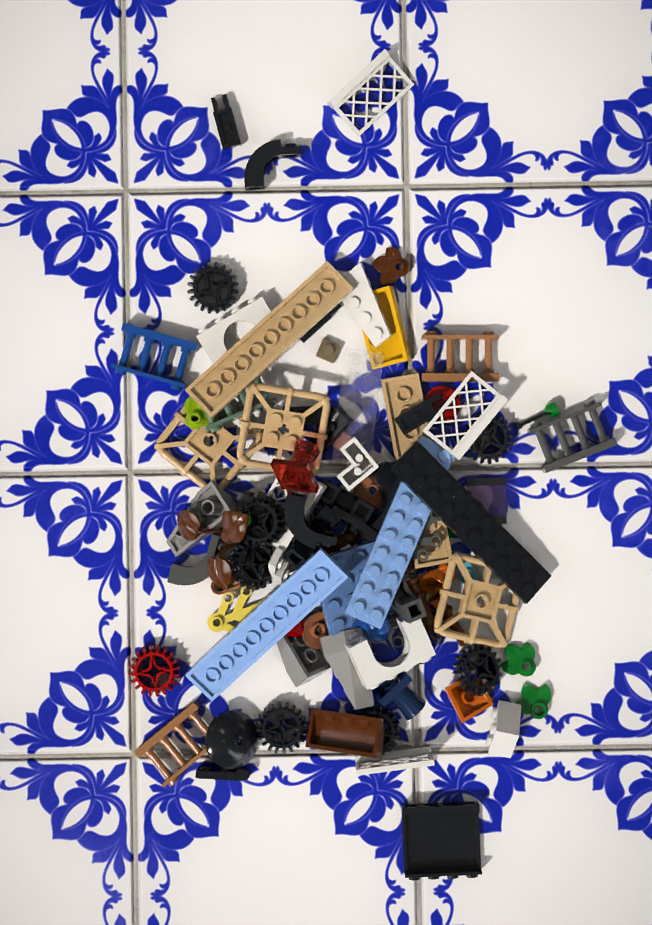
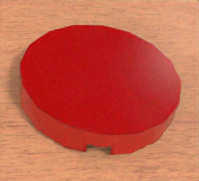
M437 386L428 391L423 400H430L442 393V399L431 404L433 409L436 410L445 404L455 391L448 386ZM458 394L455 397V406L461 405ZM456 408V415H458L460 408ZM453 409L443 411V421L454 419Z

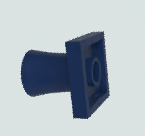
M404 671L397 674V677L392 680H385L373 691L378 701L384 707L392 700L406 720L414 718L426 704L424 699L407 686L412 679Z

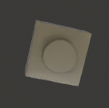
M323 338L316 357L333 364L341 346Z

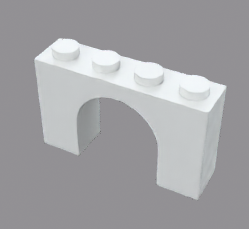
M256 296L248 301L249 305L244 308L241 306L231 311L232 315L225 318V316H222L215 321L216 324L212 327L205 326L198 331L199 334L196 337L212 364L227 352L225 336L233 325L247 322L256 326L271 312L263 297L258 298Z
M400 616L396 618L404 637V648L397 659L388 663L376 661L367 639L363 636H359L344 644L361 684L367 690L377 688L381 682L392 680L397 677V674L403 671H410L415 665L420 662H428L432 656L436 655L421 619L409 624Z

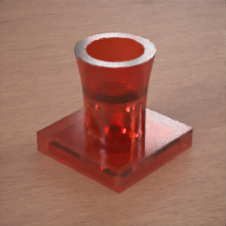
M298 440L295 442L290 460L273 458L270 465L282 489L310 493L318 492L319 485L311 469L313 463L320 455V450L315 444L306 440Z

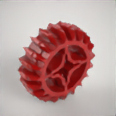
M150 645L149 652L146 647H143L142 651L144 654L137 651L136 655L138 658L133 657L131 659L132 662L136 663L135 665H129L130 669H134V671L129 672V676H135L131 683L138 682L135 689L137 690L142 687L141 694L149 690V697L152 696L153 691H155L156 697H159L160 690L166 695V687L172 691L174 688L170 683L177 684L178 681L174 677H180L181 675L175 672V670L181 669V666H174L179 660L178 658L171 659L174 656V652H171L169 656L166 654L168 651L167 647L163 652L161 651V645H158L156 650H154L153 645ZM150 656L149 667L140 670L142 660ZM156 656L166 660L169 666L160 665ZM153 665L156 666V669L161 670L156 675L148 672L153 668ZM170 672L168 681L160 685V675ZM141 676L150 677L154 686L147 684Z

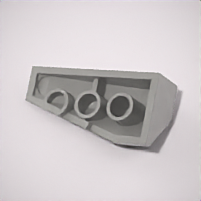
M362 627L341 631L333 636L328 635L319 638L323 656L334 671L333 674L336 679L338 678L355 710L374 706L372 689L367 690L361 684L344 645L359 636H363Z

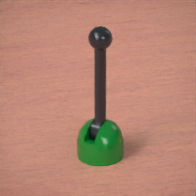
M552 401L545 406L544 412L523 422H517L515 428L520 430L522 426L545 415L551 418L560 415V412L555 402Z

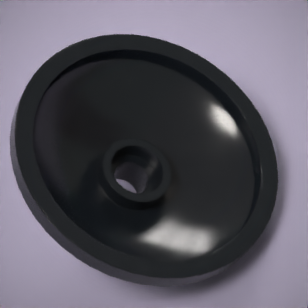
M228 710L220 713L212 720L206 732L205 744L208 755L215 764L227 769H237L246 765L252 759L258 747V732H256L257 727L251 717L241 711Z

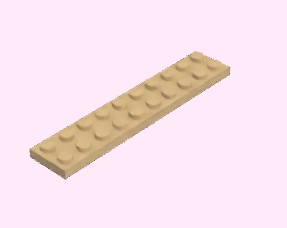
M326 261L185 389V392L212 419L349 295L354 288Z
M419 373L381 379L395 462L415 441L419 440L420 436L431 440L423 432L428 422L403 435L394 420L424 401ZM434 521L420 536L432 537L439 535L442 537L443 543L439 547L416 545L414 551L426 549L429 552V558L424 561L413 559L415 569L449 563L452 551L447 526L442 521ZM435 537L433 539V543L435 545H438L440 543V539L438 537ZM420 552V557L424 559L426 552Z

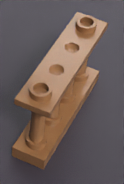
M436 331L425 332V335L421 336V340H427V370L421 374V382H463L471 371L475 373V370H473V340H485V370H483V373L475 374L485 382H498L499 373H494V370H492V340H498L499 335H494L493 331H484L483 335H437ZM435 340H446V370H444V373H437V370H435ZM454 340H466V370H464V373H456V370H454ZM471 377L468 382H478V381H476L473 377Z
M196 700L134 751L138 757H141L143 754L145 757L148 756L166 778L161 784L163 788L167 784L172 786L179 780L177 776L207 752L206 746L201 749L183 727L184 724L182 723L186 718L192 719L206 736L208 726L198 715L197 709L200 705ZM172 730L177 731L194 751L195 755L188 761L185 760L168 739L169 736L167 734ZM157 742L163 744L181 766L174 773L169 771L153 751V746Z

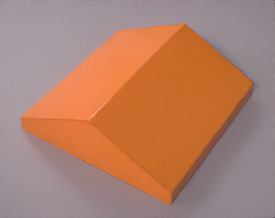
M481 678L479 681H476V685H483ZM454 681L444 688L461 723L494 705L489 694L486 695L484 693L483 696H478V694L471 696L470 692L465 693L464 688L458 687L460 681Z

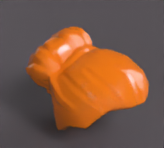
M439 564L437 569L430 570L421 577L419 582L423 591L434 595L442 589L448 564ZM454 571V575H453L452 582H454L455 579H456V572H455V571Z

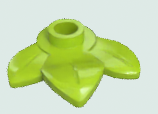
M189 396L184 404V410L187 414L185 417L186 425L191 429H199L202 426L209 425L210 423L204 410ZM218 415L215 416L218 421L220 417ZM197 417L198 421H192L191 418Z

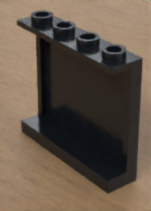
M478 801L401 804L405 878L415 881L420 880V877L436 880L439 879V876L456 879L462 875H466L467 878H476L478 875H482L479 832L480 809Z

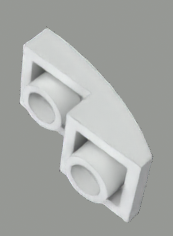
M276 548L268 563V568L275 582L281 585L283 579L286 580L291 569L288 568L289 562L282 558L283 550Z

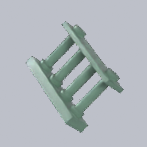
M260 376L253 381L254 384L262 383ZM245 389L239 394L243 406L246 398ZM259 391L269 406L274 408V404L278 401L277 396L269 399L267 392ZM229 403L224 407L227 414L226 418L217 421L215 417L211 419L206 414L210 424L205 426V432L211 431V433H215L222 429L221 426L242 418L243 410L234 413ZM259 403L252 406L251 413L261 409L266 411V409Z

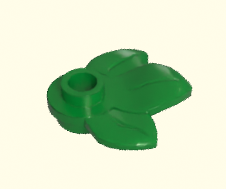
M529 642L525 643L522 648L514 644H508L506 646V657L508 660L500 664L503 666L502 670L509 675L531 676L536 670V664L533 661L536 654L535 649ZM528 663L530 668L524 670L523 664Z
M523 684L521 689L522 699L516 701L515 704L521 705L522 714H530L535 719L544 718L548 714L547 705L551 701L549 687L547 684H544L537 690L532 685ZM536 706H541V712H535Z

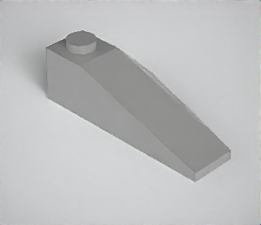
M210 481L199 490L191 506L186 509L199 517L201 521L200 530L222 528V516L226 511L233 510L242 513L239 511L233 497L214 481ZM177 524L166 542L174 555L178 557L213 533H198L196 540L188 541L181 535Z
M285 635L277 642L286 672L295 687L310 682L331 668L323 656L322 649L308 647L303 641L302 635L298 637Z

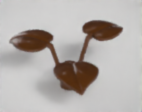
M189 510L179 511L177 515L178 528L186 540H196L198 533H221L222 540L228 543L216 555V558L211 557L207 562V572L210 579L218 587L227 590L232 579V568L226 559L221 558V555L233 546L234 543L242 541L248 527L249 514L229 510L222 516V529L200 530L201 521L195 513Z

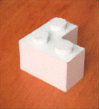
M355 436L339 448L351 464L338 473L337 477L347 490L350 491L375 471L379 465Z
M499 700L496 708L493 707L491 719H494V723H491L490 734H487L486 745L489 746L488 754L511 758L519 738L520 704Z

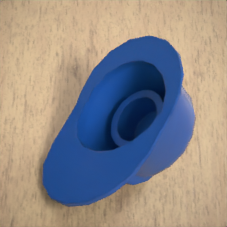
M392 617L385 618L381 629L360 620L354 622L352 627H362L368 639L379 642L388 639V633L391 630L389 619Z

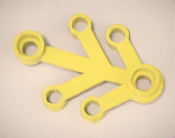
M245 586L240 590L241 595L233 612L225 615L228 605L234 600V595L231 592H226L222 597L223 601L218 612L213 613L208 618V627L214 632L222 630L230 632L235 626L228 622L233 620L241 622L262 602L243 608L247 598L252 594V589L248 595L243 593V589L246 588ZM225 595H231L232 600L226 601ZM215 619L220 620L221 624L219 626L214 625L213 621Z

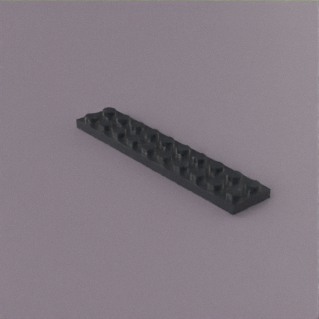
M415 441L391 466L390 470L524 604H528L552 576L418 441Z

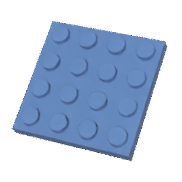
M375 540L330 554L349 574V577L320 603L328 633L331 636L341 631L355 628L352 627V624L359 621L344 612ZM392 604L387 616L397 613Z

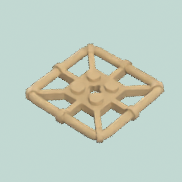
M264 383L250 384V388L246 393L242 420L239 422L241 428L237 446V462L247 467L270 470L279 474L283 467L280 464L282 450L297 452L308 468L296 467L308 476L317 475L321 465L324 442L328 436L326 431L330 414L331 399L329 396L317 392L294 389L293 386L282 387ZM259 391L287 395L284 410L271 408ZM254 394L267 411L265 424L250 421ZM292 396L318 400L316 404L303 413L289 411ZM323 406L319 432L303 430L305 418ZM282 424H285L286 428L289 429V432H285V435H281V432L278 431V427H282ZM248 427L264 429L262 442L244 454ZM302 436L317 438L313 465L300 449ZM264 446L277 448L275 463L248 459ZM287 469L285 472L288 474H294V472L290 469Z
M231 405L234 413L240 412L236 405ZM183 406L179 412L174 414L173 420L158 437L154 448L157 449V452L165 460L177 468L182 476H187L200 488H203L208 483L191 471V467L198 458H201L209 465L211 481L216 483L215 464L224 455L235 464L218 484L222 489H225L240 469L243 470L245 467L239 464L237 459L226 451L235 440H239V435L233 436L223 428L225 425L221 426L222 429L215 433H211V431L205 432V426H202L199 429H191L192 432L185 441L164 443L180 422L186 425L184 417L187 414ZM248 427L254 433L247 434V439H255L244 454L262 442L263 432L261 429ZM206 436H213L214 444H209L208 446H206V440L204 438ZM186 446L195 455L185 466L164 448Z
M454 553L451 555L443 587L439 591L441 595L433 629L435 633L444 637L465 641L466 644L472 645L475 643L492 648H505L511 636L516 612L518 613L519 598L513 593L510 605L501 604L502 591L507 586L503 582L498 585L490 584L489 580L492 571L477 556ZM463 561L484 566L481 581L471 578ZM456 565L465 579L462 594L450 591ZM448 596L461 599L458 612L442 622ZM481 596L484 602L478 606L477 599ZM498 608L509 611L503 635L495 622ZM463 617L472 619L467 634L446 629ZM479 621L489 624L497 641L476 636Z

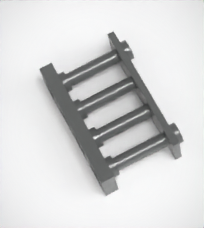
M593 400L583 404L585 408L543 425L541 421L530 425L531 429L527 430V433L535 432L546 459L544 461L545 465L541 466L543 473H548L618 445L615 438L610 439L609 436H606L595 409L602 406L601 402L595 403ZM586 411L589 412L599 437V443L593 446L591 443H588L578 418L579 414ZM569 418L581 444V450L575 453L570 449L560 424L561 421ZM553 425L563 450V458L558 460L552 456L542 431L543 428Z

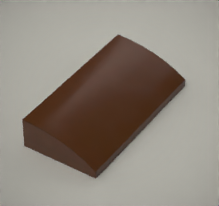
M311 708L305 747L382 759L384 722L382 718Z

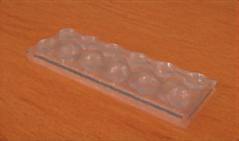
M350 348L345 350L339 407H342L353 421L334 442L332 463L351 464L339 448L353 436L359 440L370 455L372 454L384 357L383 352Z

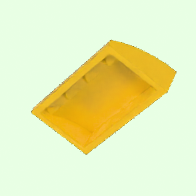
M394 286L373 290L392 336L379 347H375L363 331L372 370L411 361L412 358Z

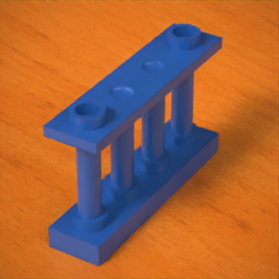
M123 323L121 330L126 332L125 336L127 337L119 365L111 364V368L115 369V373L125 376L126 373H131L171 384L170 388L181 391L182 388L186 389L187 384L181 383L189 354L192 351L197 352L198 343ZM137 336L144 337L143 341H145L138 369L127 368L133 341ZM158 341L162 342L163 350L156 375L145 373L152 344ZM176 346L181 348L180 351L182 353L173 381L163 378L170 350Z

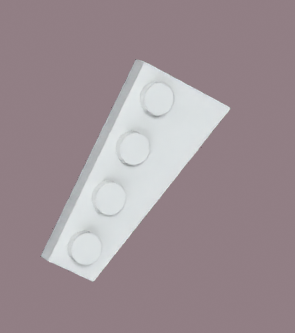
M359 263L343 276L354 290L342 302L373 345L379 347L392 334L384 314L380 310L377 297L373 293L370 280L366 276L363 263Z

